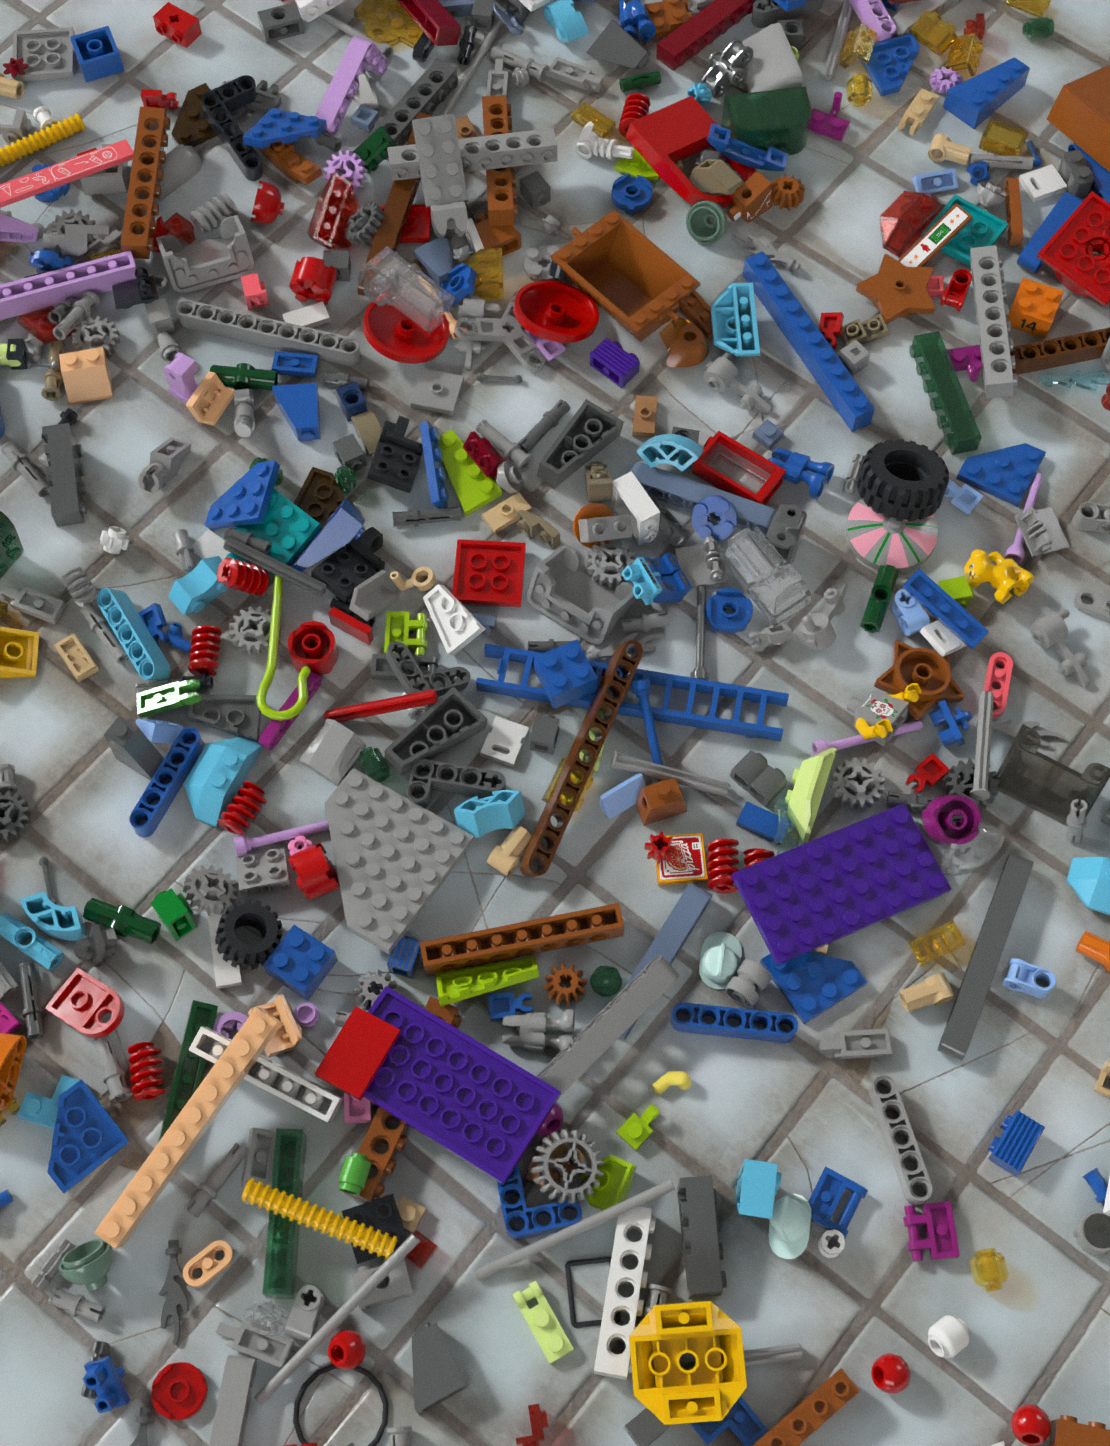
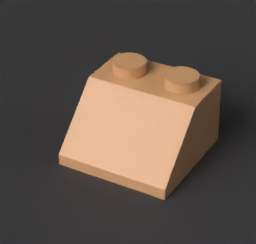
M103 347L59 354L61 373L69 405L113 398L109 362Z

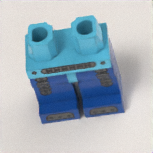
M665 553L662 558L638 557L633 564L627 565L622 571L624 579L632 581L634 584L633 594L635 598L642 599L645 605H650L652 602H681L692 589V585L684 572L680 571L681 567L672 553Z

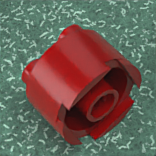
M302 257L301 261H296L289 285L290 289L296 294L295 298L300 302H307L309 299L317 303L323 301L324 305H327L332 296L338 275L337 270L332 265H330V268L324 265L325 261L319 258Z
M318 621L304 622L295 631L293 630L288 637V649L291 660L299 673L304 666H308L312 672L318 675L328 674L332 671L338 659V649L333 632L325 624Z
M321 842L288 857L292 870H296L299 877L296 879L301 892H304L308 901L340 888L336 871L331 860L324 856L327 852Z

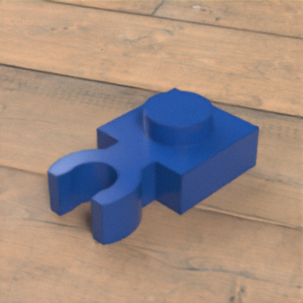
M154 603L140 611L139 615L158 647H160L158 643L159 637L161 641L168 642V634L162 629L167 623L161 605Z
M513 991L488 994L490 1022L501 1021L505 1016L516 1015L515 1012L520 1011L522 1014L533 1012V1006L525 1007L522 1004L526 1000H532L531 993H523L518 998H514Z

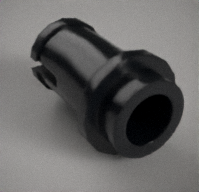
M207 672L203 673V675L182 677L183 681L189 679L198 680L200 688L197 690L204 689L209 691L214 686L212 674H207Z

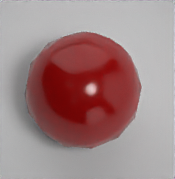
M342 1330L331 1338L328 1345V1357L338 1369L352 1370L363 1362L366 1355V1343L356 1331Z
M886 1353L876 1359L871 1370L872 1380L882 1392L897 1394L909 1385L911 1377L909 1365L901 1356Z
M1025 1404L1020 1406L1012 1415L1010 1422L1012 1431L1021 1443L1037 1446L1049 1437L1051 1431L1049 1416L1037 1405Z

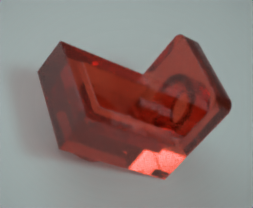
M177 212L162 224L163 229L176 238L180 237L189 244L196 240L192 223Z
M539 1404L528 1405L532 1435L516 1438V1445L540 1446L539 1442H545L543 1428H548L546 1410L540 1411Z

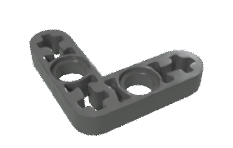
M395 641L388 645L385 654L386 660L406 694L417 693L420 690L422 692L435 690L437 697L445 695L452 687L461 691L468 686L471 675L467 669L453 667L423 675L404 643ZM409 668L413 671V674L407 675L403 673L402 669ZM433 681H441L444 687L435 686Z

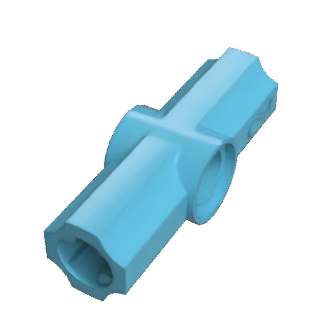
M6 911L0 914L1 937L50 972L60 965L64 956L62 951ZM27 938H32L31 943L23 945Z

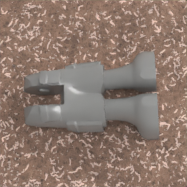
M567 1009L562 1016L557 1018H547L546 1013L543 1012L503 1017L502 1025L520 1026V1035H502V1043L524 1047V1049L529 1051L544 1052L546 1046L556 1047L562 1051L574 1039V1035H547L545 1031L562 1030L564 1032H574L575 1012L572 1009Z

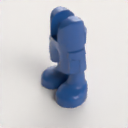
M619 0L620 25L639 42L635 30L637 25L641 40L645 43L649 42L656 33L655 23L649 20L647 8L642 4L641 0H632L628 3L625 0Z
M776 448L772 452V458L768 459L786 470L784 480L793 484H799L803 481L809 485L810 497L816 500L821 496L824 484L829 483L835 468L834 464L830 462H813L810 456L797 452L793 453L784 448Z

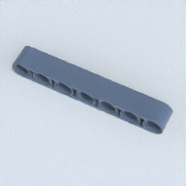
M636 462L631 469L648 495H654L660 501L691 512L705 497L711 495L725 497L737 509L738 523L736 527L759 536H766L777 512L771 507L656 467L650 468L645 463ZM715 512L710 513L712 516L709 518L721 521V517L716 516Z
M691 882L689 883L626 986L659 955H662L672 965L713 896L711 893ZM637 1020L621 1035L622 1038H627Z

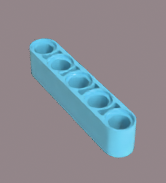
M101 589L97 595V604L140 677L152 681L167 680L171 672L170 665L128 595L120 590Z

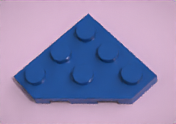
M909 33L857 48L856 55L882 97L900 91L919 53L920 46L913 34Z
M271 108L243 136V144L267 148L270 147V143L281 141V144L296 142L298 137L307 135L310 139L316 138L327 128L326 120L319 119L316 116H305L297 112H286L279 108Z
M1024 443L967 457L956 479L1018 507L1046 452Z
M274 460L260 462L253 466L210 506L205 526L212 530L263 523L280 464Z
M809 952L778 966L771 953L760 961L761 965L771 974L773 982L803 1024H806L867 984L866 979L855 964L844 959Z
M82 1079L61 1094L58 1102V1112L47 1173L63 1194L130 1142Z

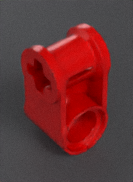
M958 269L954 272L941 298V306L948 305L956 308L958 312L961 311L972 281V274L968 270Z

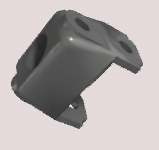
M782 504L779 506L765 536L768 542L760 564L763 565L765 570L779 575L789 573L805 528L807 514L795 504ZM778 560L780 565L774 566L772 562Z

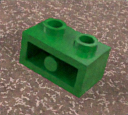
M170 888L168 891H162L157 894L154 900L150 902L157 916L176 942L197 928L191 917L194 913L182 893L176 895L173 889Z

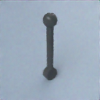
M27 360L26 366L28 368H33L34 366L50 367L53 370H57L59 363L57 361L42 363Z
M484 373L477 374L478 381L503 380L514 381L515 383L522 382L520 375L510 377L491 376Z
M41 857L39 865L43 869L47 894L51 901L56 904L57 899L52 893L47 868L49 860L46 857Z

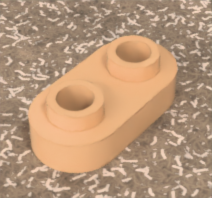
M218 1240L212 1242L186 1263L183 1268L185 1282L194 1288L205 1286L230 1266L234 1258L232 1247L225 1241ZM224 1252V1259L221 1261L216 1260L217 1253ZM201 1269L203 1271L202 1276L198 1279L194 1278V1272Z

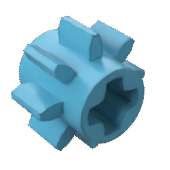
M693 83V87L687 91V97L693 96L702 108H706V104L711 101L712 93L707 88V83Z

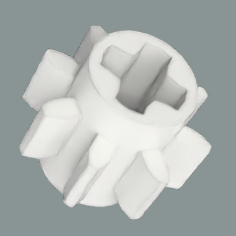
M110 526L108 531L102 530L100 544L104 545L103 549L106 552L120 554L121 549L127 550L130 540H128L129 536H125L126 531L124 529Z

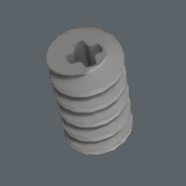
M219 193L217 198L213 197L210 202H205L204 207L199 206L197 211H191L190 218L197 230L204 234L203 229L210 233V225L218 228L217 220L221 223L224 219L223 216L226 218L231 217L230 212L238 215V210L233 200L226 193Z

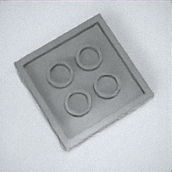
M73 27L13 32V58L17 61L23 58V64L29 65L27 69H23L25 75H20L17 72V76L13 79L24 82L74 78L75 52L70 39L71 36L75 35Z

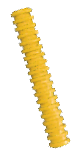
M75 113L74 117L64 118L63 122L58 121L56 125L53 123L50 128L47 126L45 130L40 129L39 133L36 131L34 135L29 134L28 138L22 137L21 141L19 139L16 140L17 143L11 142L10 146L0 147V167L3 168L5 164L10 165V162L14 163L16 159L21 160L22 156L28 157L27 154L32 155L33 151L39 152L40 148L43 150L45 146L50 147L51 143L61 142L62 138L67 139L69 135L74 136V133L78 134L80 130L85 131V124L81 116Z
M254 1178L248 1180L241 1197L243 1202L248 1200L250 1205L258 1204V1208L265 1207L267 1212L272 1210L275 1215L278 1213L282 1214V1218L290 1217L289 1220L292 1222L297 1220V1224L301 1225L304 1223L306 1228L312 1226L314 1231L319 1229L321 1234L329 1233V1237L333 1238V1236H336L338 1241L343 1239L346 1244L351 1242L355 1248L357 1245L361 1246V1250L368 1249L370 1254L375 1252L377 1257L383 1255L385 1260L392 1255L398 1241L396 1236L391 1238L387 1232L384 1235L379 1229L374 1231L372 1226L369 1228L365 1227V1223L359 1225L357 1220L352 1222L349 1220L350 1217L342 1218V1214L338 1213L335 1215L333 1210L328 1212L325 1207L318 1208V1204L310 1205L308 1200L303 1202L301 1197L296 1199L293 1194L288 1196L286 1191L281 1193L279 1188L271 1189V1185L267 1184L264 1186L262 1181L256 1183Z

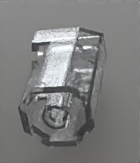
M388 246L361 267L358 277L360 285L363 283L365 286L363 291L366 297L378 306H384L386 303L394 306L429 332H432L444 320L442 315L445 311L447 313L450 311L455 299L453 294Z
M758 526L754 527V531L750 527L743 529L728 540L727 544L729 547L727 550L724 548L720 550V557L723 563L773 627H776L812 603L810 590L804 591L803 586L806 584L804 579L792 564L789 563L787 565V561L782 558L773 545L768 543V539H765V535Z

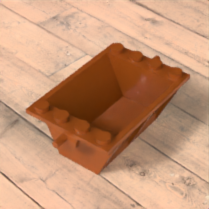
M612 210L584 232H580L574 227L571 233L576 237L551 255V259L562 268L580 290L589 295L597 305L640 342L671 319L678 322L680 317L676 313L679 309V302L701 285L697 279L615 210Z

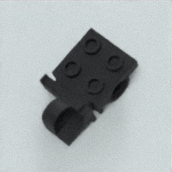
M399 415L396 424L385 420L367 479L410 493L423 453V445L404 438L410 419Z
M370 527L357 540L352 538L346 544V548L344 546L314 568L311 571V577L325 583L330 592L342 601L347 602L350 598L352 599L356 586L382 569H385V561L374 554L383 546V534L374 527Z

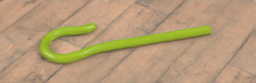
M275 575L268 661L256 700L257 707L263 715L272 720L282 721L300 714L306 706L308 700L307 678L311 670L308 666H304L298 675L299 697L293 707L284 711H276L267 705L266 696L273 681L277 665L284 581L283 578Z

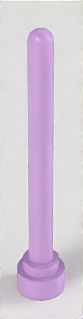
M1036 473L1033 477L1023 513H1025L1027 508H1034L1043 479L1040 473ZM1019 527L1014 544L1007 549L1005 559L1012 558L1018 565L1023 562L1025 556L1024 548L1022 547L1024 537Z
M918 720L904 723L893 736L919 730L923 727V722ZM861 735L833 742L821 739L812 742V751L815 756L832 747L841 750L874 740L863 739Z
M328 820L251 839L249 837L244 838V836L234 837L238 857L248 854L247 852L252 851V848L329 830Z

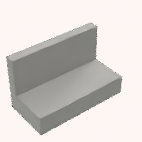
M384 569L354 588L349 609L366 621L392 605L396 600L397 595L383 586L387 572Z

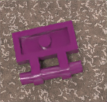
M951 1201L923 1204L924 1215H916L915 1205L904 1206L906 1216L903 1218L904 1226L908 1228L909 1235L907 1246L908 1251H911L913 1262L923 1261L922 1250L926 1249L930 1251L931 1260L960 1257ZM918 1225L926 1226L927 1239L920 1240Z

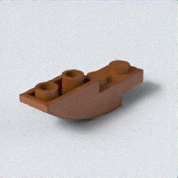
M281 141L270 143V147L258 148L278 170L296 184L301 181L305 185H309L323 175L321 168L295 152L294 146L291 143L281 144Z

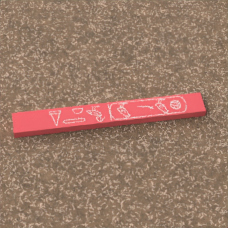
M124 139L0 184V208L133 160L134 151L127 140Z

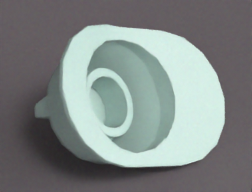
M715 932L704 940L699 963V974L702 981L708 987L716 990L725 989L732 977H738L736 972L741 964L742 948L735 936L727 932Z
M787 1194L774 1202L772 1219H769V1244L772 1251L778 1257L784 1259L797 1258L805 1251L808 1245L812 1217L809 1202L801 1195Z

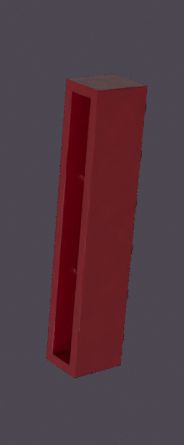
M397 0L435 46L458 44L461 26L438 0Z
M714 0L657 43L656 59L672 71L679 66H683L687 60L697 55L700 50L712 44L716 38L725 34L729 28L738 24L748 14H751L756 0Z

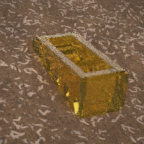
M952 920L909 942L908 945L921 966L964 946L965 941ZM948 931L955 941L951 944L945 935ZM939 935L941 936L943 942L946 945L943 948H941L939 942L936 939V937ZM930 939L937 949L935 952H932L927 943ZM922 943L928 954L926 957H923L917 945Z

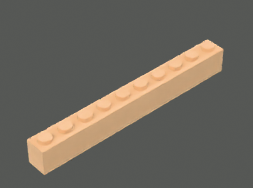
M255 1007L94 1232L97 1236L114 1249L125 1245L283 1023L264 1009Z

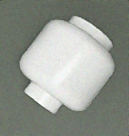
M950 1315L939 1319L928 1330V1344L931 1350L939 1357L953 1358L968 1346L970 1341L966 1323Z

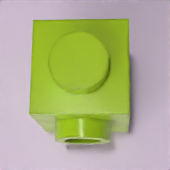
M966 576L938 581L937 585L964 609L969 606L974 591L972 585L968 584Z

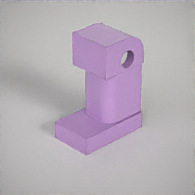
M179 352L174 356L172 363L163 368V372L166 375L171 395L187 403L199 386L194 379L198 369L195 360Z

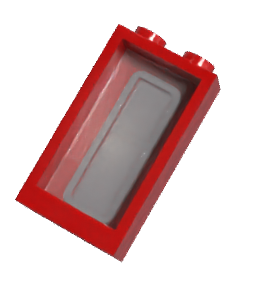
M720 431L714 437L710 436L707 439L703 453L692 463V474L717 489L763 505L769 502L784 483L786 470Z

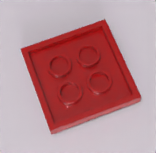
M457 539L452 594L461 604L521 607L526 543Z

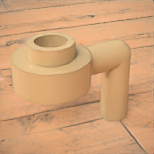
M426 566L417 568L412 573L411 578L405 581L397 571H393L390 574V578L401 591L413 587L420 591H426L431 589L436 582L435 574Z

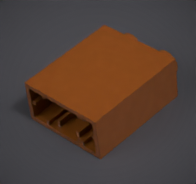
M1110 65L1063 85L1047 117L1051 124L1109 172Z

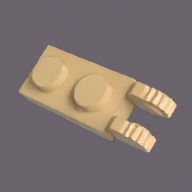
M921 88L904 113L897 129L903 131L907 123H910L912 125L909 134L914 136L937 104L939 95Z

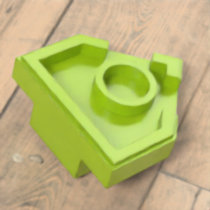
M635 148L632 159L621 157L614 165V170L621 174H631L630 177L636 178L637 175H640L649 182L658 181L659 175Z
M613 1155L602 1158L604 1164L597 1166V1170H601L603 1176H595L600 1185L598 1187L591 1186L594 1192L592 1195L589 1196L585 1193L588 1204L603 1211L625 1201L634 1183L631 1180L637 1168L634 1164ZM580 1174V1179L583 1182L586 1175Z

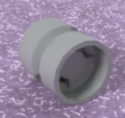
M745 959L736 972L738 977H732L725 987V991L740 1005L752 1008L760 997L759 991L765 990L772 976L758 963Z

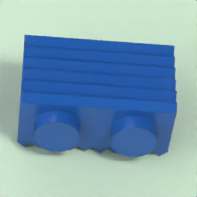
M1018 1110L1012 1116L1006 1115L1000 1126L1003 1129V1133L1000 1138L995 1136L988 1147V1150L991 1151L988 1159L1014 1176H1017L1023 1169L1045 1129L1043 1125H1040V1123Z

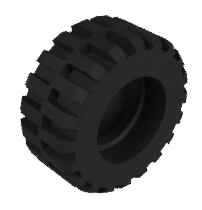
M891 439L886 440L884 443L880 442L867 451L858 477L857 488L864 503L868 507L871 506L872 510L877 514L882 513L883 517L896 518V521L908 520V522L915 521L916 519L922 520L934 514L940 507L949 482V471L942 457L939 458L938 453L934 450H929L927 446L923 444L918 445L915 441L911 440L907 442L904 439H897L896 441Z

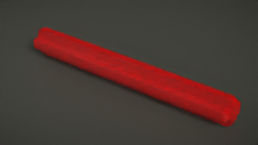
M428 690L326 710L323 716L325 720L331 719L343 722L435 704L438 697L435 690Z

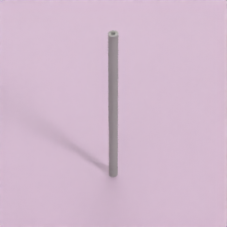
M500 18L496 20L439 116L448 115L453 110L504 23Z
M670 1179L474 1270V1274L479 1281L675 1190V1187Z
M412 1233L254 1396L259 1404L262 1405L420 1242L417 1236Z

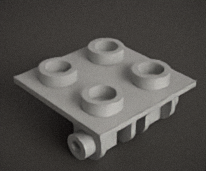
M1029 507L1025 510V513L1014 516L1032 557L1070 547L1052 507L1039 510Z
M706 537L705 542L701 545L675 548L677 562L681 567L680 571L684 572L692 587L728 582L720 542H717L714 537Z
M285 847L236 857L238 885L241 895L249 897L250 895L260 894L259 888L263 894L265 886L268 887L269 892H272L271 885H273L274 890L287 889L286 886L291 885L290 877L288 876Z

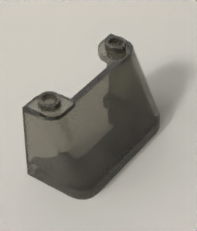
M1022 724L994 778L1000 780L996 788L1003 794L1067 827L1066 819L1070 814L1071 802L1073 800L1079 799L1078 806H1080L1081 800L1087 803L1085 815L1087 817L1110 778V768L1099 763H1092L1081 774L1038 752L1037 750L1041 743L1040 735L1035 730Z

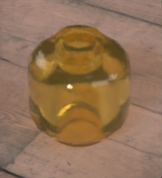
M865 74L853 75L846 83L847 101L856 107L866 105L873 97L872 80Z
M995 1248L974 1252V1257L970 1259L969 1263L975 1284L985 1287L986 1291L1001 1289V1283H1004L1009 1278L1004 1255L996 1252Z

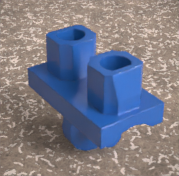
M946 701L938 702L940 707L929 713V716L935 727L946 722L950 727L938 733L944 747L957 743L958 746L966 744L958 726L961 725L964 731L970 728L968 721L973 717L971 712H963L961 707H956L954 709L956 716L953 717Z
M111 1356L97 1361H89L84 1365L87 1373L83 1377V1381L87 1388L90 1390L95 1389L98 1398L94 1404L98 1413L111 1411L130 1402L131 1399L121 1380L126 1375L124 1367L116 1368Z

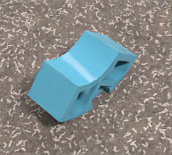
M554 0L544 5V17L546 21H549V25L556 29L557 37L562 43L589 34L584 18L580 11H575L572 0Z
M663 434L647 440L636 452L650 468L658 464H670L684 471L700 457L704 449L687 437L676 434Z
M219 556L201 559L199 564L190 573L175 580L168 598L183 615L192 612L199 613L207 604L229 589L223 583L217 581V570L222 562Z
M492 791L493 796L479 800L475 796L463 802L454 809L457 826L473 835L474 838H481L486 833L497 829H513L526 816L521 791Z
M45 891L20 899L21 905L29 918L48 936L64 941H77L81 938H88L82 915L76 906L63 907L55 905Z

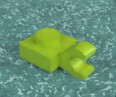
M652 1103L640 1118L633 1113L616 1131V1134L636 1152L653 1133L649 1125L660 1114V1110Z

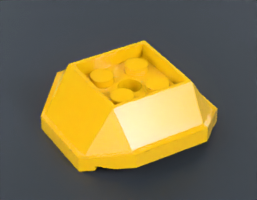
M711 1301L654 1305L629 1335L634 1396L665 1425L722 1421L747 1388L741 1327ZM684 1353H691L695 1356L696 1361L692 1368L685 1369L680 1365L679 1359Z

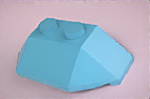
M731 283L727 290L711 306L714 345L738 357L760 356L753 283Z
M243 737L206 744L184 782L195 819L215 828L219 826L217 820H222L220 815L222 812H227V805L232 803L231 799L236 796L237 791L261 752L262 745Z
M1106 857L1073 858L1066 882L1070 887L1072 886L1077 896L1087 908L1110 915V859Z

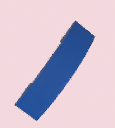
M714 123L711 124L707 141L724 156L751 168L766 171H784L788 153L769 146L766 152L730 137L731 130Z

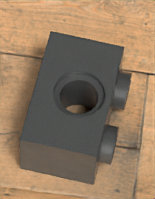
M295 2L257 12L260 28L266 43L304 34L302 17Z

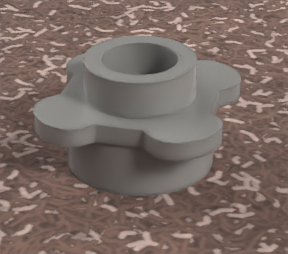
M465 244L453 249L455 255L452 257L453 259H459V262L471 258L470 254L475 251L470 249L469 244Z

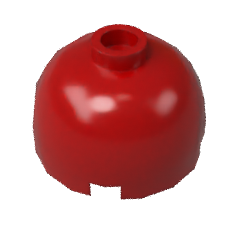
M259 180L258 186H261L262 189H257L252 215L256 216L255 218L251 217L250 222L268 225L273 223L278 215L283 214L285 203L281 202V193L274 185Z

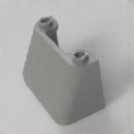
M780 23L771 24L742 41L745 47L749 46L753 49V57L744 68L746 71L745 83L748 87V96L745 97L746 107L751 110L753 116L791 109L800 105L803 86L801 69Z
M237 215L221 221L219 226L220 237L181 247L178 239L173 235H164L156 238L171 285L176 292L187 293L251 274L254 270V260L247 235Z
M563 544L536 565L527 591V600L531 606L588 642L600 644L609 636L637 600L633 594L634 585L623 582L614 591L606 585L600 586L599 581L593 582L591 576L579 570L581 558L578 552L570 546Z

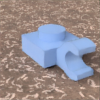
M950 479L944 494L946 497H952L951 504L967 515L972 513L983 498L982 494L967 484L959 487Z

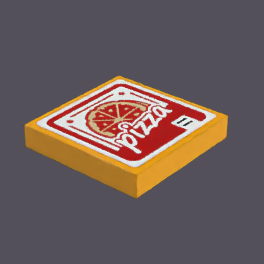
M703 834L666 835L667 838L673 837L670 845L676 848L675 853H669V862L663 860L657 864L655 860L658 885L707 882ZM658 846L657 850H662V846Z

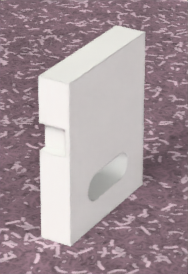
M1053 164L1019 176V182L1032 202L1048 198L1054 193L1065 192L1067 189L1066 183Z
M939 620L924 626L920 631L942 657L967 646Z
M496 716L491 726L492 730L488 733L480 751V756L514 768L529 733V727ZM496 747L508 751L509 754L494 751L493 748Z

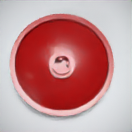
M537 281L525 285L518 291L513 307L516 319L527 331L542 339L559 343H573L587 339L595 332L600 317L599 309L589 295L574 286L557 281Z
M389 293L376 298L367 307L363 319V332L369 344L381 355L401 363L419 364L431 361L444 351L449 339V324L443 312L427 299L410 293Z

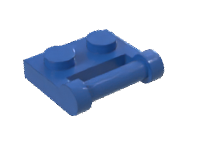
M825 1166L808 1200L811 1207V1221L826 1230L835 1229L840 1231L845 1239L848 1234L847 1228L861 1198H865L868 1190ZM847 1189L852 1194L838 1223H835L830 1219L844 1190Z

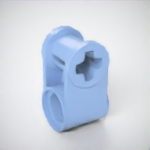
M905 589L899 590L890 609L898 621L902 632L906 636H910L920 632L924 626L930 624V620L926 611Z
M1011 958L1008 961L1009 970L1007 977L1002 981V985L1010 990L1019 991L1036 998H1045L1054 987L1056 979L1054 974L1048 969L1029 964L1021 959ZM1040 979L1045 981L1047 987H1040L1036 983V980Z

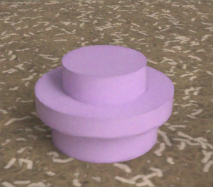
M302 1003L294 1010L293 1018L301 1028H311L319 1020V1011L312 1003Z

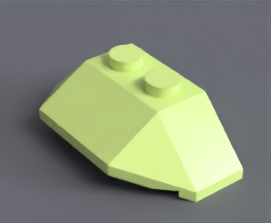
M833 747L802 761L800 769L795 768L791 779L795 786L793 790L788 789L784 801L785 804H788L786 814L805 843H808L837 749Z

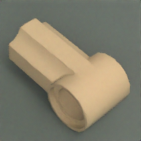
M0 72V95L21 99L24 95L23 82L4 77Z
M937 134L930 145L928 157L934 162L949 160L967 165L972 148L951 142V139L945 134Z
M515 826L501 846L497 845L487 859V864L505 876H510L517 867L520 856L526 850L532 835L523 827Z
M943 972L932 975L922 983L899 992L900 1001L907 1013L931 1004L934 1006L941 1005L955 997Z

